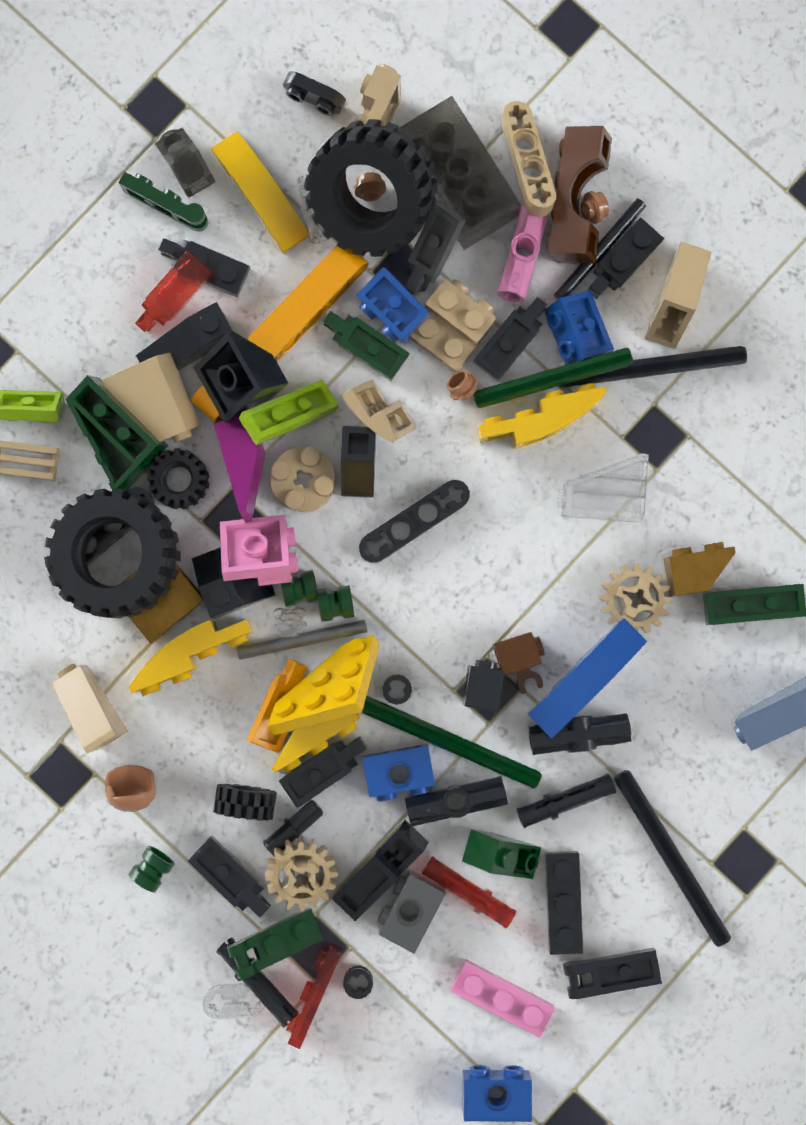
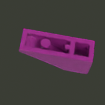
M238 417L229 423H224L223 421L215 423L214 427L239 512L245 523H248L253 518L266 453L263 443L259 445L254 443Z

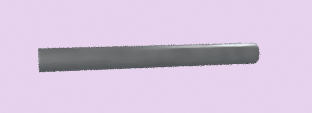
M365 620L240 646L237 647L239 660L362 634L368 631Z

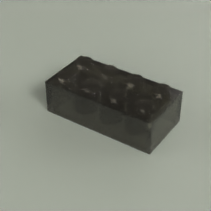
M450 96L397 129L402 134L409 131L415 137L412 141L417 146L422 144L428 152L425 156L426 161H433L436 171L431 178H436L438 183V190L434 195L436 198L435 204H444L466 220L457 238L464 250L519 217L522 206L453 96Z

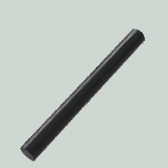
M637 198L598 242L595 264L580 263L554 293V297L557 300L571 295L646 208V204L641 199Z

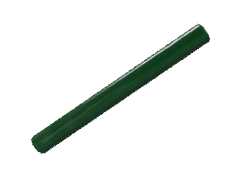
M366 695L361 713L535 789L539 785L542 777L539 771Z

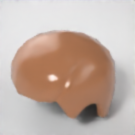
M126 765L108 772L105 777L107 801L115 809L123 812H136L147 808L156 795L153 771L143 766Z

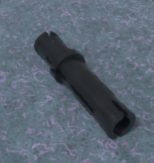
M607 773L552 796L549 793L545 794L542 800L516 808L522 827L525 829L549 818L552 820L558 819L559 814L615 794L616 788L611 776Z
M233 937L227 939L228 944L224 942L217 949L216 953L232 968L237 981H243L278 1020L283 1028L289 1024L288 1021L291 1023L299 1014V1011L291 1005L262 971L244 980H239L235 971L238 968L234 957L230 958L227 947L235 943V939ZM249 957L250 962L255 960V958L253 957L250 959Z

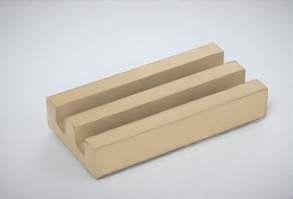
M0 441V461L50 467L49 473L0 467V474L56 481L60 449ZM2 449L48 454L51 455V460L1 454Z

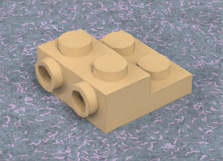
M386 64L376 65L372 76L367 74L363 80L360 93L363 94L361 106L364 107V113L361 121L364 125L369 119H379L381 126H385L388 122L392 121L400 104L401 75L397 74L394 68Z
M444 279L425 303V309L431 315L409 338L453 372H457L494 326L497 317L493 315L495 309L483 299H479L476 302L467 295L469 289L463 283L456 279L450 283Z

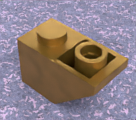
M724 542L704 545L705 551L692 553L691 547L671 550L672 556L663 559L667 584L670 586L669 596L674 597L709 591L735 555V546L724 548Z

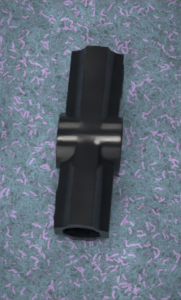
M627 713L594 718L591 715L574 717L552 739L539 725L528 726L532 755L567 751V753L595 750L597 749L596 746L632 742L631 726Z
M502 776L463 785H451L446 789L405 798L411 827L452 817L461 818L469 813L508 805ZM453 793H461L465 796V804L458 810L451 809L447 805V799Z

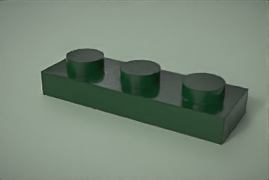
M803 584L703 593L706 626L806 616Z

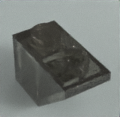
M182 127L178 130L167 131L161 136L159 141L155 142L157 149L187 198L216 182L200 151Z

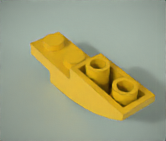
M592 383L577 387V392L564 394L563 390L548 392L544 394L545 399H541L538 403L539 413L535 414L534 409L515 413L516 418L503 420L502 416L484 419V424L479 425L477 430L479 441L482 443L512 437L513 446L516 449L550 438L586 415L606 394L605 386L596 388L595 384Z
M210 619L177 636L160 649L139 671L129 686L130 692L137 693L141 691L143 697L161 690L159 684L170 679L174 685L192 678L190 672L198 669L194 656L198 655L199 660L217 654L216 647L229 643L230 648L248 642L247 635L254 633L250 620H244L218 630L215 620Z

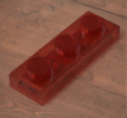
M330 943L327 951L320 950L313 969L318 970L313 982L306 981L299 1000L304 1001L302 1009L291 1023L288 1022L289 1024L285 1030L291 1033L288 1040L289 1045L298 1049L301 1048L340 959L342 947Z

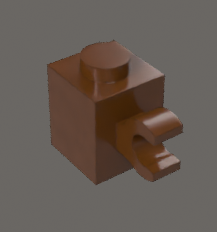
M528 632L492 644L500 670L505 671L504 676L516 673L517 687L522 694L526 693L524 682L528 678H533L536 681L537 688H543L541 676L529 669L530 667L542 664L540 656L545 655L539 636L534 638L532 632Z

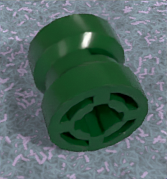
M313 570L303 571L299 578L292 575V582L281 583L286 607L296 606L302 599L308 603L318 602Z
M350 585L341 586L336 591H329L328 589L317 590L322 622L332 621L334 617L342 616L344 619L354 617Z
M148 846L142 854L143 861L140 864L134 865L128 875L140 887L155 893L162 884V874H168L175 863L159 849Z

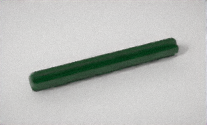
M622 348L476 390L473 395L475 404L478 408H484L631 366L633 364V357L629 348Z

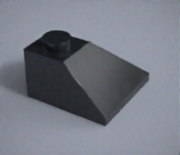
M234 331L228 332L193 367L224 423H229L240 417L243 411L271 400L289 383L271 353Z
M221 547L191 558L199 590L209 616L212 619L220 618L276 596L272 584L259 586L258 578L224 581L222 576Z

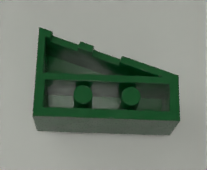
M87 375L65 399L84 437L88 438L95 452L94 456L98 464L102 466L106 473L112 491L114 489L127 491L150 467V464L155 461L154 458L157 455L160 456L169 446L165 441L160 442L104 387L101 378Z

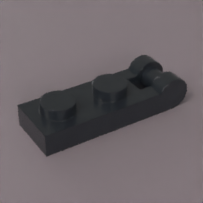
M654 948L582 961H569L563 964L564 975L569 978L570 986L567 987L569 999H581L662 984L657 954ZM591 973L593 983L583 984L581 974Z

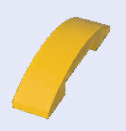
M237 131L211 148L214 156L228 176H231L283 254L310 236L277 183Z

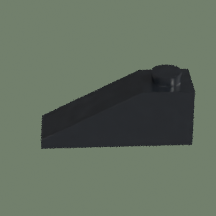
M215 302L184 319L139 352L136 357L139 363L154 356L170 353L177 370H180L204 357L232 329L218 303Z

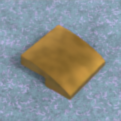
M177 563L175 570L179 572L176 580L171 579L168 585L171 590L165 597L160 596L156 600L158 604L150 610L144 609L141 611V614L129 617L150 644L156 642L178 621L187 617L204 601L201 592ZM134 571L120 584H123L126 581H128L135 574L136 571Z

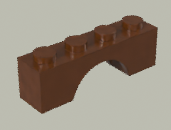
M566 126L564 138L560 141L559 153L561 164L560 170H557L555 174L557 193L553 209L550 212L551 219L553 220L552 228L546 238L547 251L558 263L595 264L599 231L590 221L581 217L579 199L587 182L595 175L608 170L612 137L604 126Z

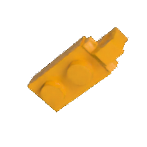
M288 659L282 674L278 672L275 679L272 680L246 739L247 741L276 753L280 752L288 732L273 735L268 728V723L275 703L302 680L307 666Z

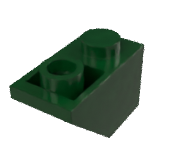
M471 829L462 862L491 874L533 879L538 866L541 847L492 832Z

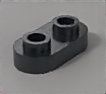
M289 71L283 82V87L287 90L286 95L290 99L298 103L306 101L313 104L316 110L327 116L340 114L346 102L345 97L337 90L298 72Z

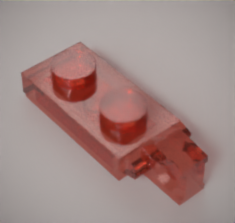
M187 250L147 295L146 300L141 305L146 311L135 324L143 332H149L157 322L164 326L168 321H172L214 272L191 250Z

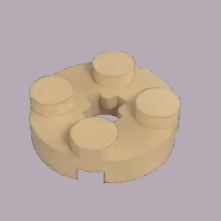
M295 447L284 452L273 464L270 479L271 488L278 501L287 508L298 512H312L321 508L329 501L334 491L336 474L330 460L314 447ZM300 471L312 475V478L308 481L310 486L307 488H303L301 484L295 485L294 480L298 478L297 473Z

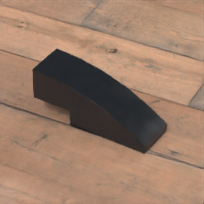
M404 820L350 876L331 899L356 921L424 852L429 842Z

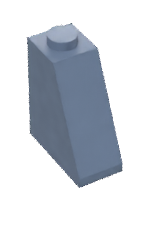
M806 677L738 715L735 720L736 726H734V730L742 744L747 743L752 751L806 726Z

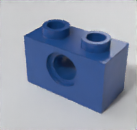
M428 744L363 755L362 757L369 798L377 796L378 802L396 799L397 792L408 790L410 796L430 792V786H435ZM404 765L409 770L408 778L403 782H395L390 777V770L393 766Z
M474 1065L470 1067V1070H462V1111L464 1121L532 1122V1079L529 1070H524L523 1067L517 1065L505 1066L503 1070H490V1067L485 1065ZM494 1086H501L505 1089V1093L499 1098L490 1097L488 1092Z

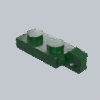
M330 311L323 321V325L335 333L332 340L339 347L390 382H392L410 355L405 349L358 317L353 318L348 315L344 320Z

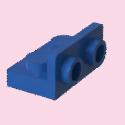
M385 267L356 295L362 301L359 308L371 320L377 316L385 324L381 330L394 343L400 339L406 345L410 341V335L431 315Z
M591 290L562 297L545 309L547 324L552 330L558 345L559 354L563 358L565 365L614 350Z

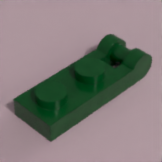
M124 172L118 183L125 194L194 231L201 232L207 228L208 218L200 204L191 203L186 205L182 203V198L166 188L163 192L153 187L151 180L139 173H136L134 177Z
M306 908L302 912L300 911L229 945L227 951L230 958L234 957L238 968L235 971L238 979L244 980L322 941L323 937L312 909ZM253 948L257 959L250 962L247 951Z

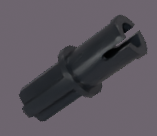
M310 800L290 819L286 817L283 820L284 824L263 841L264 846L275 857V847L283 851L286 848L285 840H289L292 843L298 837L303 838L302 833L323 816V810L314 800Z

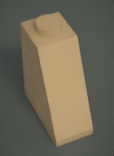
M682 241L680 242L670 263L645 339L676 349L696 311L711 251Z
M170 353L154 356L102 380L104 387L160 442L172 438L174 443L192 437L190 430L201 426Z
M74 663L58 673L60 679L53 682L52 686L86 754L104 748L128 732L87 665L77 667Z

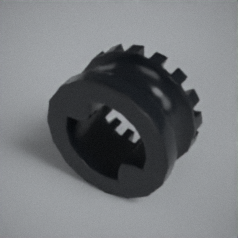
M399 674L388 677L382 688L385 699L395 705L405 703L412 693L409 679ZM399 680L405 683L406 686L403 689L405 695L402 698L396 699L389 695L391 691L389 684L392 681Z
M355 965L345 973L343 987L349 997L362 999L371 993L373 976L371 971L366 967H362V965ZM360 974L364 975L368 981L367 987H359L357 990L352 989L349 985V979L352 976L358 978Z

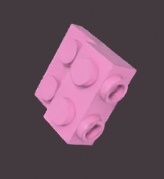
M285 515L252 518V521L245 523L244 519L220 522L221 563L224 581L258 578L259 586L292 582L291 573L298 572L296 552L290 553L289 547H296L294 527L287 528Z

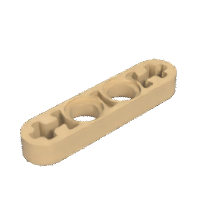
M513 101L504 108L501 119L502 129L524 206L531 215L544 217L553 209L556 200L555 188L532 111L527 104ZM517 119L522 120L520 124V129H517ZM519 140L529 141L533 148L530 150L520 149L516 142ZM534 167L539 170L541 175L536 178L529 177L525 174L524 169ZM537 188H540L539 196L542 201H546L545 203H541L539 199H535Z

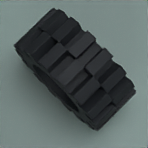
M174 448V451H163L164 455L161 457L157 455L154 458L156 460L154 465L150 464L149 470L151 472L150 475H147V481L150 482V486H148L150 492L154 494V497L159 502L172 509L178 510V508H182L184 510L189 509L191 505H197L200 498L204 499L206 488L209 489L210 483L208 478L210 477L205 464L191 451L186 449L183 451L180 448ZM176 467L186 468L191 475L190 485L180 492L171 490L166 480L168 473Z
M218 784L213 812L218 815L238 819L273 820L277 792L248 785Z

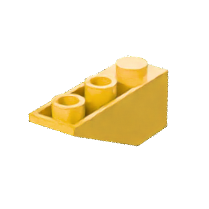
M358 713L294 730L272 767L273 772L275 773L282 769L286 774L301 764L299 757L310 751L314 756L330 746L327 740L338 733L340 738H343L356 730L358 727L355 722L360 719Z

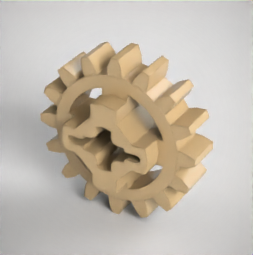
M639 563L633 564L632 571H629L626 565L621 566L620 576L615 572H611L609 577L612 583L604 582L601 585L607 590V594L601 595L598 600L606 601L607 606L600 610L601 613L609 612L611 614L607 623L613 624L625 618L637 631L641 627L644 633L650 632V623L656 627L661 626L662 623L658 616H668L669 612L663 606L672 602L671 598L664 597V592L668 591L670 586H661L659 583L663 575L659 574L653 577L651 575L653 567L651 566L646 567L642 572ZM627 578H637L631 587L619 585ZM650 585L654 589L656 601L651 598L649 592ZM638 592V599L645 605L638 604L632 607V600L625 594ZM614 598L620 602L622 608L620 614L615 607ZM641 611L650 613L642 621H633L637 613Z
M298 837L297 845H292L289 840H285L286 849L282 851L280 848L275 847L274 855L276 859H267V867L271 869L265 871V880L270 882L267 884L268 892H276L275 902L277 904L285 899L288 910H291L294 904H299V909L302 912L305 910V904L310 903L315 909L318 907V898L325 901L329 899L326 889L335 890L336 888L335 881L331 879L338 877L337 868L332 867L335 864L334 856H326L328 853L326 845L317 849L316 839L313 838L308 845L304 844L302 837ZM322 865L323 876L320 881L316 873L319 871V867ZM281 867L284 869V872L286 873L285 877L283 878L284 881L282 883L279 879V872ZM295 872L300 873L297 877L295 876Z

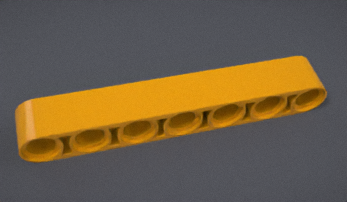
M336 246L259 325L247 340L271 353L278 362L363 274L369 262L362 256L353 254L354 249L347 247L346 250H343ZM202 385L192 396L191 402L214 424L218 423L222 418Z

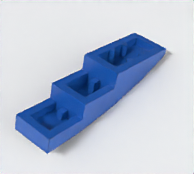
M625 618L621 619L576 662V665L552 687V690L528 712V715L552 739L619 673L647 643V640Z

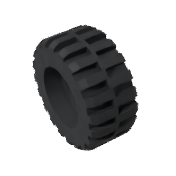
M369 119L365 125L361 120L351 122L347 128L342 127L337 130L311 160L307 169L309 174L305 178L304 184L305 190L310 191L305 200L308 209L313 208L314 213L311 215V218L315 225L320 224L324 229L322 234L328 240L331 237L338 242L336 246L343 250H346L347 247L354 249L353 254L360 256L370 252V256L380 257L383 256L385 251L393 254L399 251L403 245L407 246L425 224L433 205H435L436 198L434 195L438 190L437 179L431 178L436 170L433 161H426L425 159L428 153L422 144L417 146L412 141L415 136L409 131L402 134L397 131L398 125L391 122L381 126L379 119ZM351 165H367L382 172L395 189L397 208L392 211L378 212L361 205L348 188L346 181L347 167Z
M98 489L94 491L93 495L84 493L76 497L78 503L75 505L67 504L61 510L64 514L62 519H54L50 526L55 532L53 538L46 537L45 547L50 548V556L44 557L45 567L52 569L53 574L49 576L52 586L59 587V595L63 600L74 604L73 608L81 612L106 618L133 617L141 614V611L144 609L150 610L158 604L156 600L160 596L165 597L171 590L168 585L171 579L176 580L179 572L175 570L176 561H181V551H178L176 543L179 542L177 532L172 530V522L152 502L120 489H114V491ZM111 523H120L129 526L138 534L142 545V557L137 571L128 581L120 585L108 586L99 583L91 576L86 563V551L89 541L99 529Z

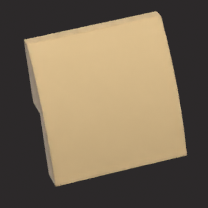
M373 379L341 395L349 408L367 427L392 443L416 429L402 403L398 401L389 406Z

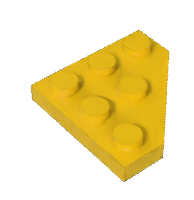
M372 635L361 639L355 638L345 643L280 698L274 705L268 723V728L273 735L361 713L380 646L375 636Z

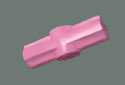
M524 202L497 291V295L502 297L503 300L513 303L524 302L548 219V215L544 217L531 215L526 210ZM525 248L531 255L527 257L521 256L517 253L516 249Z

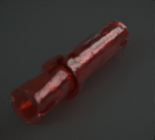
M434 856L430 858L421 873L474 907V912L477 914L482 912L505 929L516 914L515 909L510 908L492 896V891L487 888L485 890L481 889L461 874L435 859Z

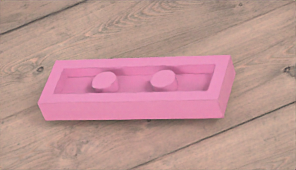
M467 959L464 960L450 988L452 993L539 1038L555 1009L554 1004Z

